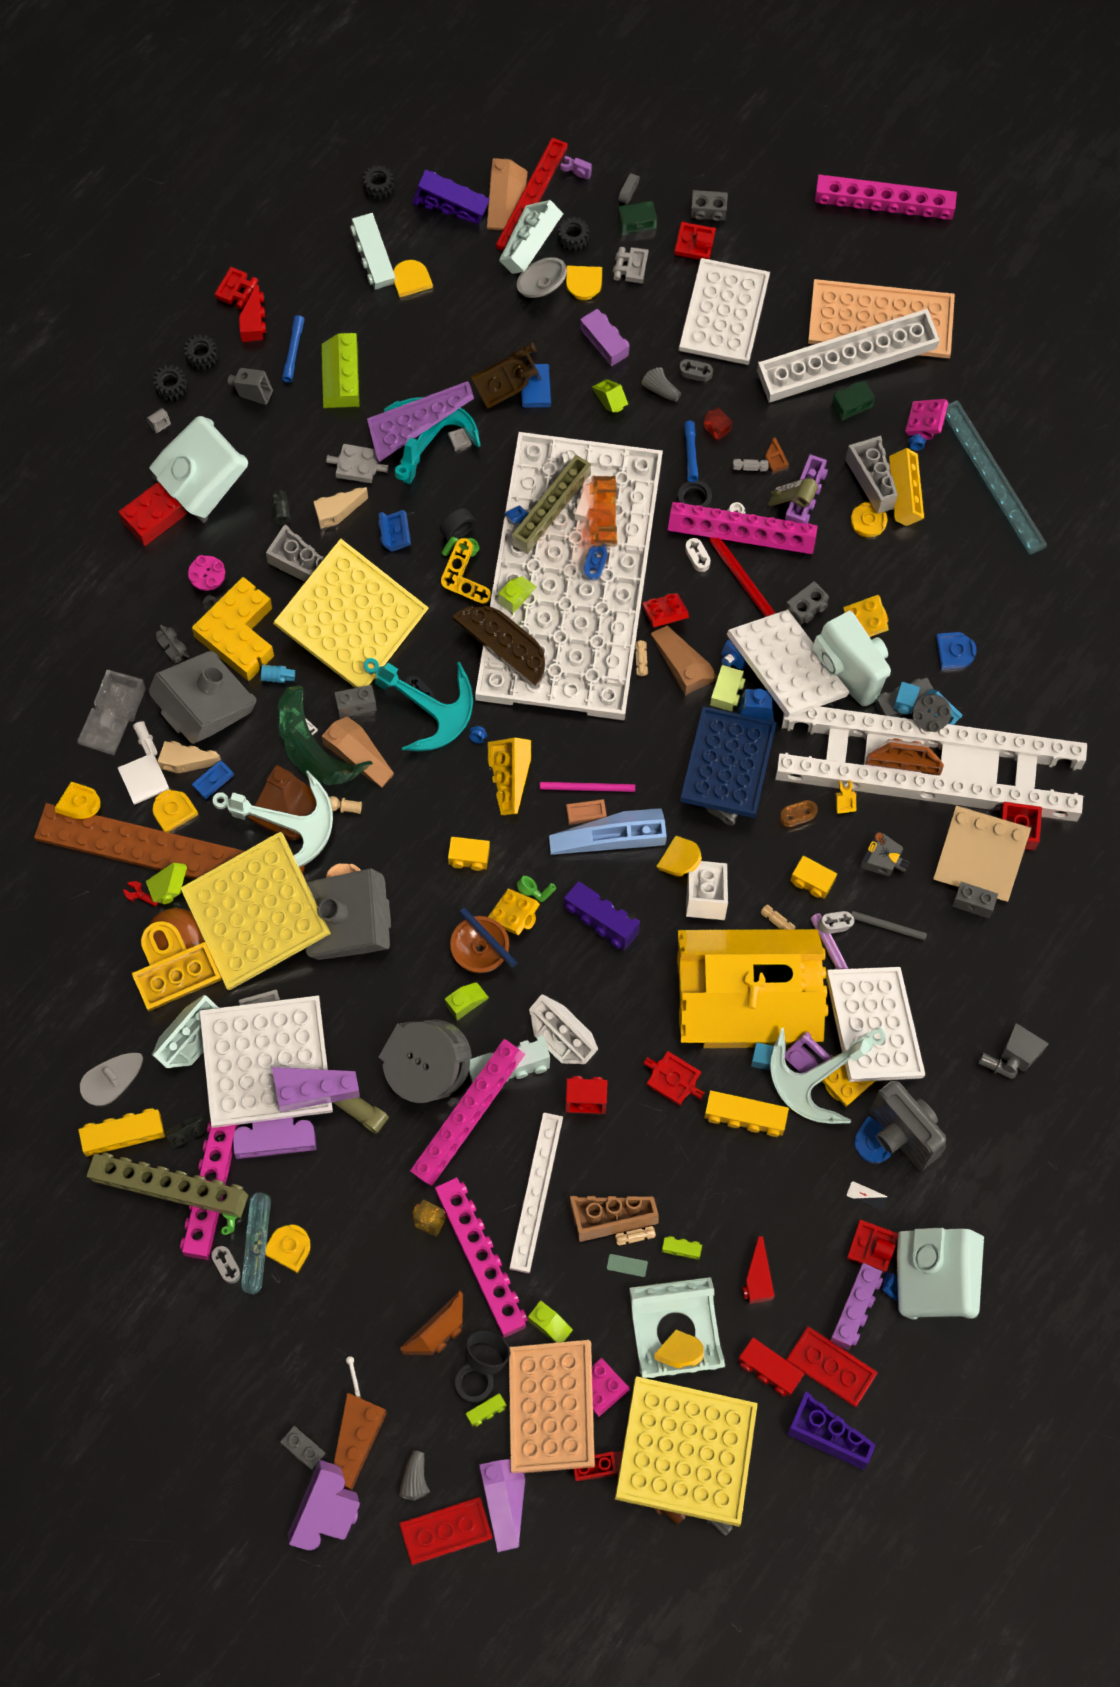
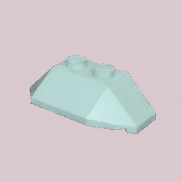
M203 995L184 1008L159 1037L152 1055L166 1068L192 1065L204 1051L200 1010L216 1009L219 1007L206 995Z

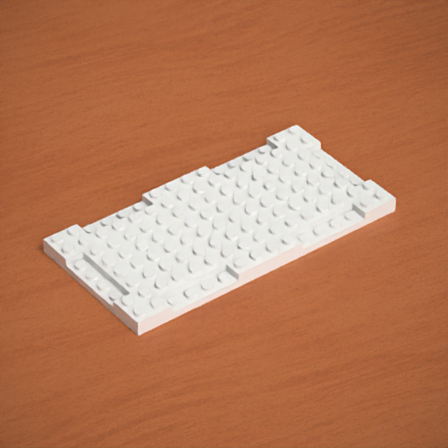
M519 432L506 512L520 505L528 514L565 469L561 466V453L569 451V454H573V457L578 455L591 463V475L528 554L512 545V534L520 523H512L505 516L490 607L506 614L540 644L544 652L545 672L540 684L535 689L483 646L475 698L477 701L513 705V702L582 711L587 712L589 716L625 720L663 451ZM588 485L596 488V494L587 520L583 522L576 520L573 512L578 506V498H581V489ZM599 544L607 549L606 563L601 577L597 580H589L584 575V565L590 548ZM523 576L533 583L536 589L512 614L498 603V593L510 580Z

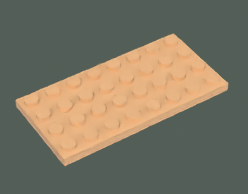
M814 279L808 344L825 342L928 309L940 342L937 349L919 355L950 358L955 294Z

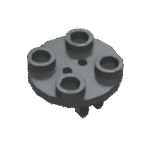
M927 694L916 702L913 709V718L922 729L937 732L949 723L951 707L944 697L937 694Z

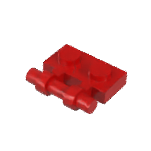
M230 267L215 292V298L232 304L233 300L236 299L238 300L236 307L242 309L246 305L251 292H253L258 279L252 277L248 281L246 280L247 273ZM241 287L245 288L243 293L239 292Z

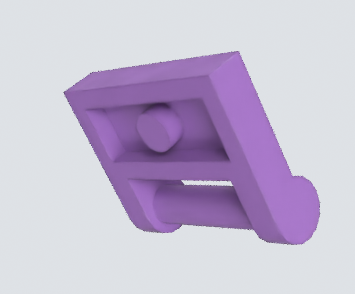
M808 1031L785 1051V1059L800 1073L807 1072L834 1057L811 1038L812 1035ZM804 1043H806V1044H807L817 1055H819L824 1061H823L822 1063H820V1062H819L804 1046H802V1045H803Z

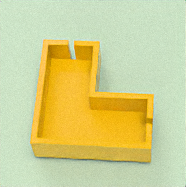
M242 577L192 627L194 637L209 650L217 653L220 659L247 681H250L260 671V666L262 664L266 665L274 657L273 647L251 630L272 609L271 599L259 589L256 590L253 584Z

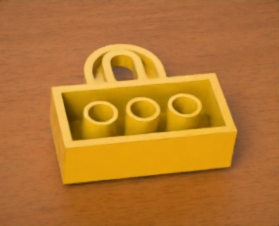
M155 922L145 929L141 943L150 966L132 973L148 1012L221 981L220 974L206 942L186 949L177 928L167 922ZM162 931L165 934L169 943L166 950L158 949L153 938L155 932Z

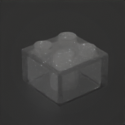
M107 670L94 701L97 712L133 722L146 690L143 679Z

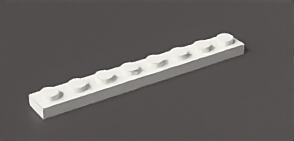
M543 1113L510 1270L530 1274L563 1121L562 1116Z

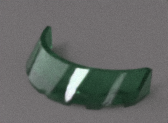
M299 685L285 690L278 701L277 710L280 709L278 731L280 737H283L286 754L301 773L308 777L306 771H309L317 781L326 785L342 784L353 780L373 764L371 760L358 764H347L328 755L315 741L307 725L303 709V687Z

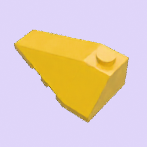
M509 738L488 742L489 767L493 769L494 776L492 780L497 785L498 791L496 796L501 815L518 813L531 760V740Z

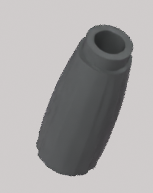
M663 368L649 370L642 379V386L663 398L676 402L681 395V392L665 377Z
M412 1451L403 1474L399 1497L415 1501L430 1492L424 1476L425 1458L423 1452Z

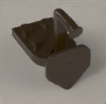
M533 342L511 353L508 358L471 376L487 409L522 391L528 384L529 378L536 375L539 381L542 380L529 355L531 352H536ZM526 355L528 358L526 361L523 362L519 359Z

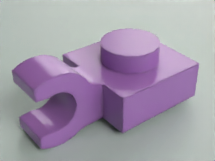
M568 156L564 157V162L568 164L561 163V170H573V174H576L578 177L590 178L591 163L578 158L573 160Z

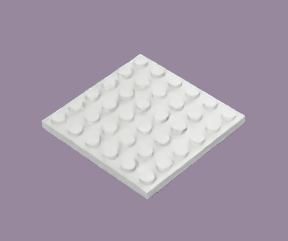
M319 996L200 1010L212 1128L333 1112L332 1102L280 1112L272 1067L328 1070Z

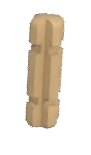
M642 640L635 643L638 676L648 674L646 642Z
M769 905L764 906L761 910V914L766 918L769 917V920L780 929H795L791 922L788 923L786 918L777 911H773V908Z
M648 1226L644 1230L640 1228L626 1231V1234L623 1232L617 1233L615 1235L617 1245H625L626 1242L642 1241L646 1237L647 1239L654 1238L655 1230L653 1226Z

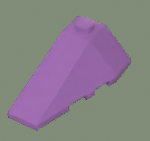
M511 1459L481 1464L480 1471L497 1551L501 1552L518 1548L525 1487L524 1473L511 1472Z

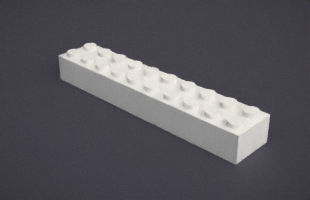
M925 309L759 362L757 372L769 402L935 350L939 345L940 339L929 311Z

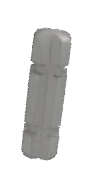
M734 459L733 469L740 470L743 468V470L758 471L760 469V471H767L768 461L761 460V462H758V460L744 459V461H741V459Z

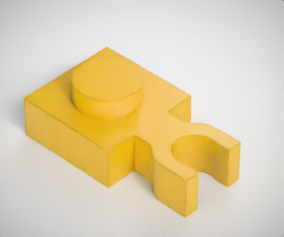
M848 780L849 784L846 787H843L842 781H839L841 793H836L837 813L856 811V793L851 791L853 788L851 780Z

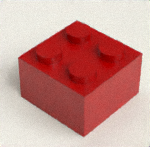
M1004 802L1000 809L999 818L1031 827L1025 849L1036 850L1040 841L1042 807Z
M573 1076L571 1079H567L566 1113H606L607 1080H603L601 1077H592L591 1080L583 1079L580 1076Z

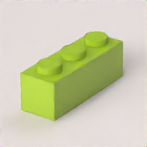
M667 1236L664 1238L662 1252L699 1260L702 1245L699 1242L693 1241L691 1243L685 1239L676 1240L674 1237Z
M498 1394L467 1412L466 1416L472 1427L474 1425L477 1427L483 1423V1420H489L494 1417L493 1414L496 1412H503L506 1404L501 1395Z

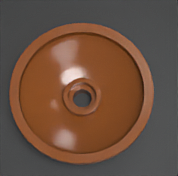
M172 908L165 910L155 916L149 924L167 922L175 926L181 935L186 949L205 941L192 912L186 909ZM162 931L155 932L153 938L158 949L166 950L169 943L165 934Z
M475 916L474 918L508 952L509 938L504 927L492 918ZM466 920L461 922L454 930L450 943L451 953L455 961L462 968L474 973H485L496 969L503 963L504 959ZM481 946L484 949L482 951H478L477 947Z

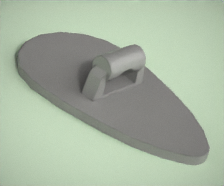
M140 1053L123 1054L89 1070L83 1076L80 1083V1092L83 1099L95 1106H105L114 1101L137 1076L142 1066L143 1056Z

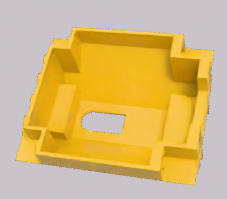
M818 929L678 930L677 966L680 988L679 1029H681V1043H703L704 1048H755L756 1042L774 1046L780 1035L781 1028H784L786 1048H789L806 1031L812 1035L811 1038L815 1042H824L825 1016H828V1005L826 1004L827 986H823V979H826V967H822V960H825V948L822 947ZM753 965L789 966L793 971L792 979L786 983H765L764 987L758 989L756 1009H749L750 987L745 985V978L752 971V981L754 982Z

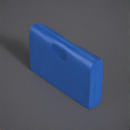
M535 364L542 380L539 381L536 375L529 378L528 384L521 391L522 406L527 408L550 407L549 365Z

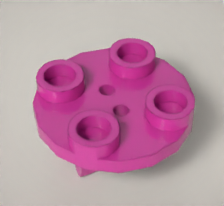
M204 555L198 556L192 562L188 571L189 580L192 585L199 590L205 591L219 587L224 581L226 574L224 564L219 559Z

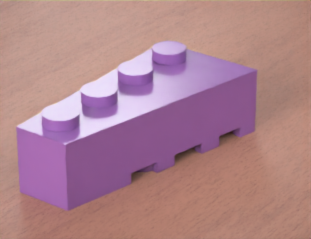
M272 1067L280 1112L360 1097L355 1071Z

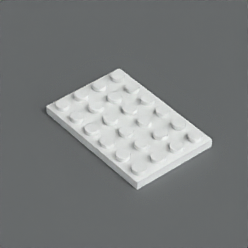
M701 258L679 351L749 365L770 272Z
M789 610L732 628L728 631L727 636L787 718L848 696V689L837 675L832 676L824 667L812 649L813 642Z
M901 968L827 970L826 980L842 1052L848 1050L853 1041L868 1031L871 1032L873 1028H882L886 1033V1038L882 1044H873V1049L855 1062L851 1058L845 1063L849 1082L923 1078L925 1071ZM874 1034L875 1038H881L879 1034Z

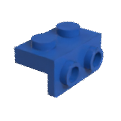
M401 510L390 515H385L383 512L379 513L378 525L381 529L382 536L380 540L382 545L391 552L411 545L406 512Z

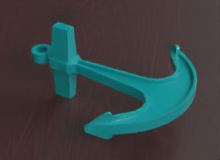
M424 397L411 398L400 402L396 401L385 408L384 412ZM460 407L420 434L418 440L410 437L405 444L404 455L400 465L395 468V477L399 480H404L408 484L412 482L415 477L417 464L420 461L419 455L440 429L446 425L452 424L462 427L473 444L480 447L478 430L472 417Z
M369 658L364 662L363 670L367 674L375 673L376 685L384 690L387 687H395L433 716L437 722L438 729L434 736L418 740L402 747V750L429 751L441 748L456 739L466 727L473 708V694L468 677L460 662H457L459 697L453 704H443L399 680L397 675L398 669L390 663L379 667L378 661L374 658ZM368 664H372L374 668L370 669Z

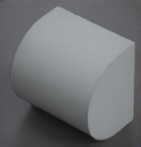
M163 408L146 418L155 433L171 425L168 414Z

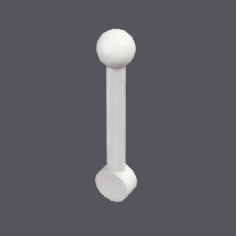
M349 1356L346 1358V1363L350 1367L356 1397L361 1398L353 1366L354 1358Z

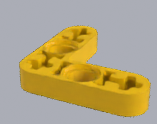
M466 538L459 539L443 573L441 583L448 590L479 603L487 604L491 601V590L462 577L472 554L473 544ZM467 542L469 549L463 551L462 555L466 556L464 559L456 554L457 552L461 554L462 548L460 545ZM455 559L462 561L461 568H453L452 564ZM451 569L452 571L459 573L458 576H456L455 574L453 575L452 580L455 581L454 584H450L449 586H447L448 582H446V579H450L452 576V573H450L449 570ZM465 583H470L472 586L469 593L462 591V586ZM476 586H478L477 591L483 593L486 590V594L488 595V597L483 598V600H481V596L475 594V596L472 597V595L475 593Z

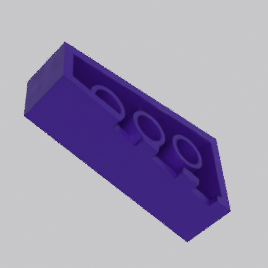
M578 881L564 897L565 909L571 914H577L585 925L588 926L590 924L595 928V932L599 936H605L615 948H621L624 951L639 934L640 921L636 918L633 920L629 919L627 912L622 909L620 911L615 910L610 901L607 899L600 900L598 893Z
M805 1392L787 1435L864 1470L869 1463L875 1444L856 1429L848 1426L842 1418L834 1415L824 1404L816 1401L810 1393Z

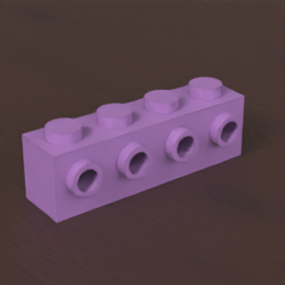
M809 455L800 480L807 478L815 480L818 485L816 495H819L822 488L820 484L821 479L825 480L828 472L825 469L827 460ZM813 498L809 507L806 508L798 506L791 501L785 520L804 524L808 523L810 518L808 514L809 509L813 510L816 500Z
M865 1263L860 1267L830 1339L831 1342L846 1350H849L852 1345L856 1346L860 1334L857 1333L859 1326L864 1327L868 1317L865 1315L867 1307H872L876 1298L872 1296L875 1289L879 1290L883 1278L880 1277L882 1271Z

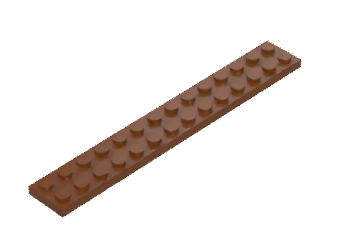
M48 803L45 804L34 836L36 841L162 871L172 863L186 864L185 877L192 879L203 876L245 852L97 815L85 819H76L56 813V805ZM304 865L299 867L302 874L305 868Z

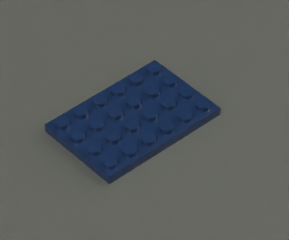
M703 706L680 802L755 818L777 722Z

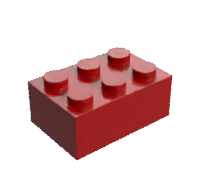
M159 481L119 511L121 522L144 546L187 515L186 509L176 498L169 494Z

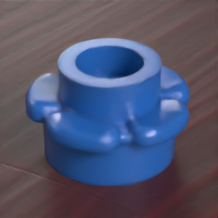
M915 434L909 438L908 443L912 450L918 451L925 447L926 439L922 438L919 434Z
M476 726L470 729L469 738L473 742L482 743L487 738V733L483 727Z

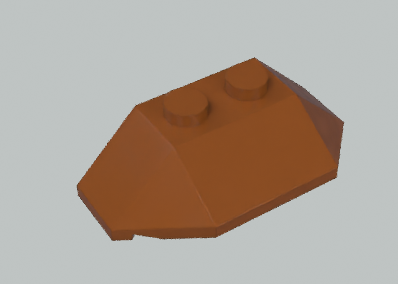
M898 738L885 741L871 751L865 761V765L937 775H941L944 768L942 761L927 744H922L919 741L906 742Z
M459 1291L400 1347V1352L403 1355H433L435 1352L439 1354L447 1346L446 1342L451 1337L455 1339L462 1332L460 1328L463 1322V1293Z

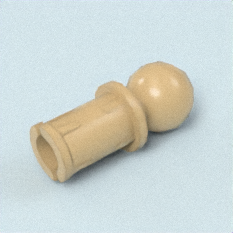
M329 797L332 811H336L339 808L341 813L344 811L361 813L362 802L345 800V798L339 801L337 797Z

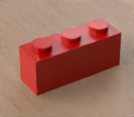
M752 1338L738 1359L742 1369L749 1373L752 1371L757 1374L758 1380L766 1385L769 1383L774 1386V1391L783 1397L785 1395L790 1397L805 1374L755 1338Z

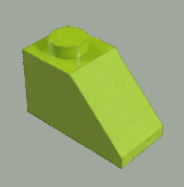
M606 379L592 386L593 391L605 409L615 413L623 410V407L628 405L620 384Z
M523 576L512 579L498 593V603L513 614L536 589V586Z
M172 863L146 881L153 902L168 904L173 901L174 897L180 894L187 869L186 864Z
M476 982L463 986L446 997L445 1006L454 1018L459 1020L489 997Z
M542 1301L538 1303L528 1316V1322L555 1343L564 1342L573 1331L554 1310Z

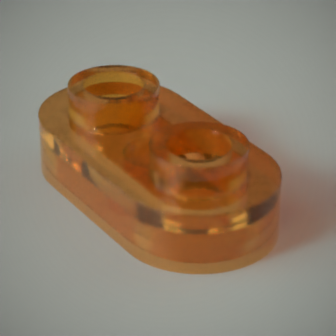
M810 800L790 805L782 810L780 820L788 827L810 821L816 817L818 807ZM804 810H809L811 813L806 814ZM787 816H792L793 819L788 820Z

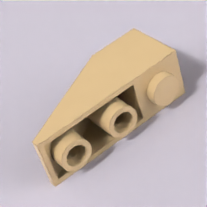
M356 488L347 493H338L332 497H322L317 501H313L320 529L339 524L368 499L367 488Z
M165 741L158 764L162 770L183 773L212 767L221 759L218 753L211 750L206 752L195 746L186 747L175 741Z

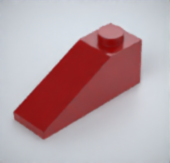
M763 1236L757 1240L745 1286L742 1287L744 1299L748 1298L749 1304L771 1301L775 1297Z

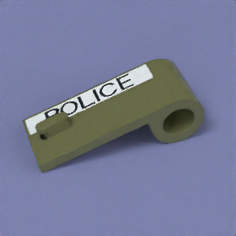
M807 478L776 487L771 492L772 497L768 505L771 507L792 500L798 506L809 507L818 490V485L815 480Z

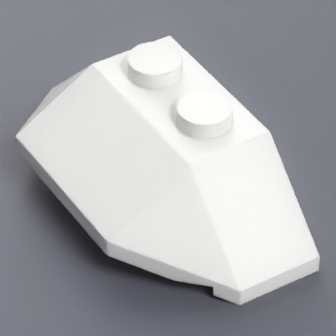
M541 995L529 1009L534 1036L537 1038L544 1035L548 1050L561 1063L586 1064L598 1050L592 1033L564 1005L545 995Z

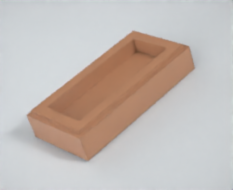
M604 799L566 804L569 824L591 822L607 817Z

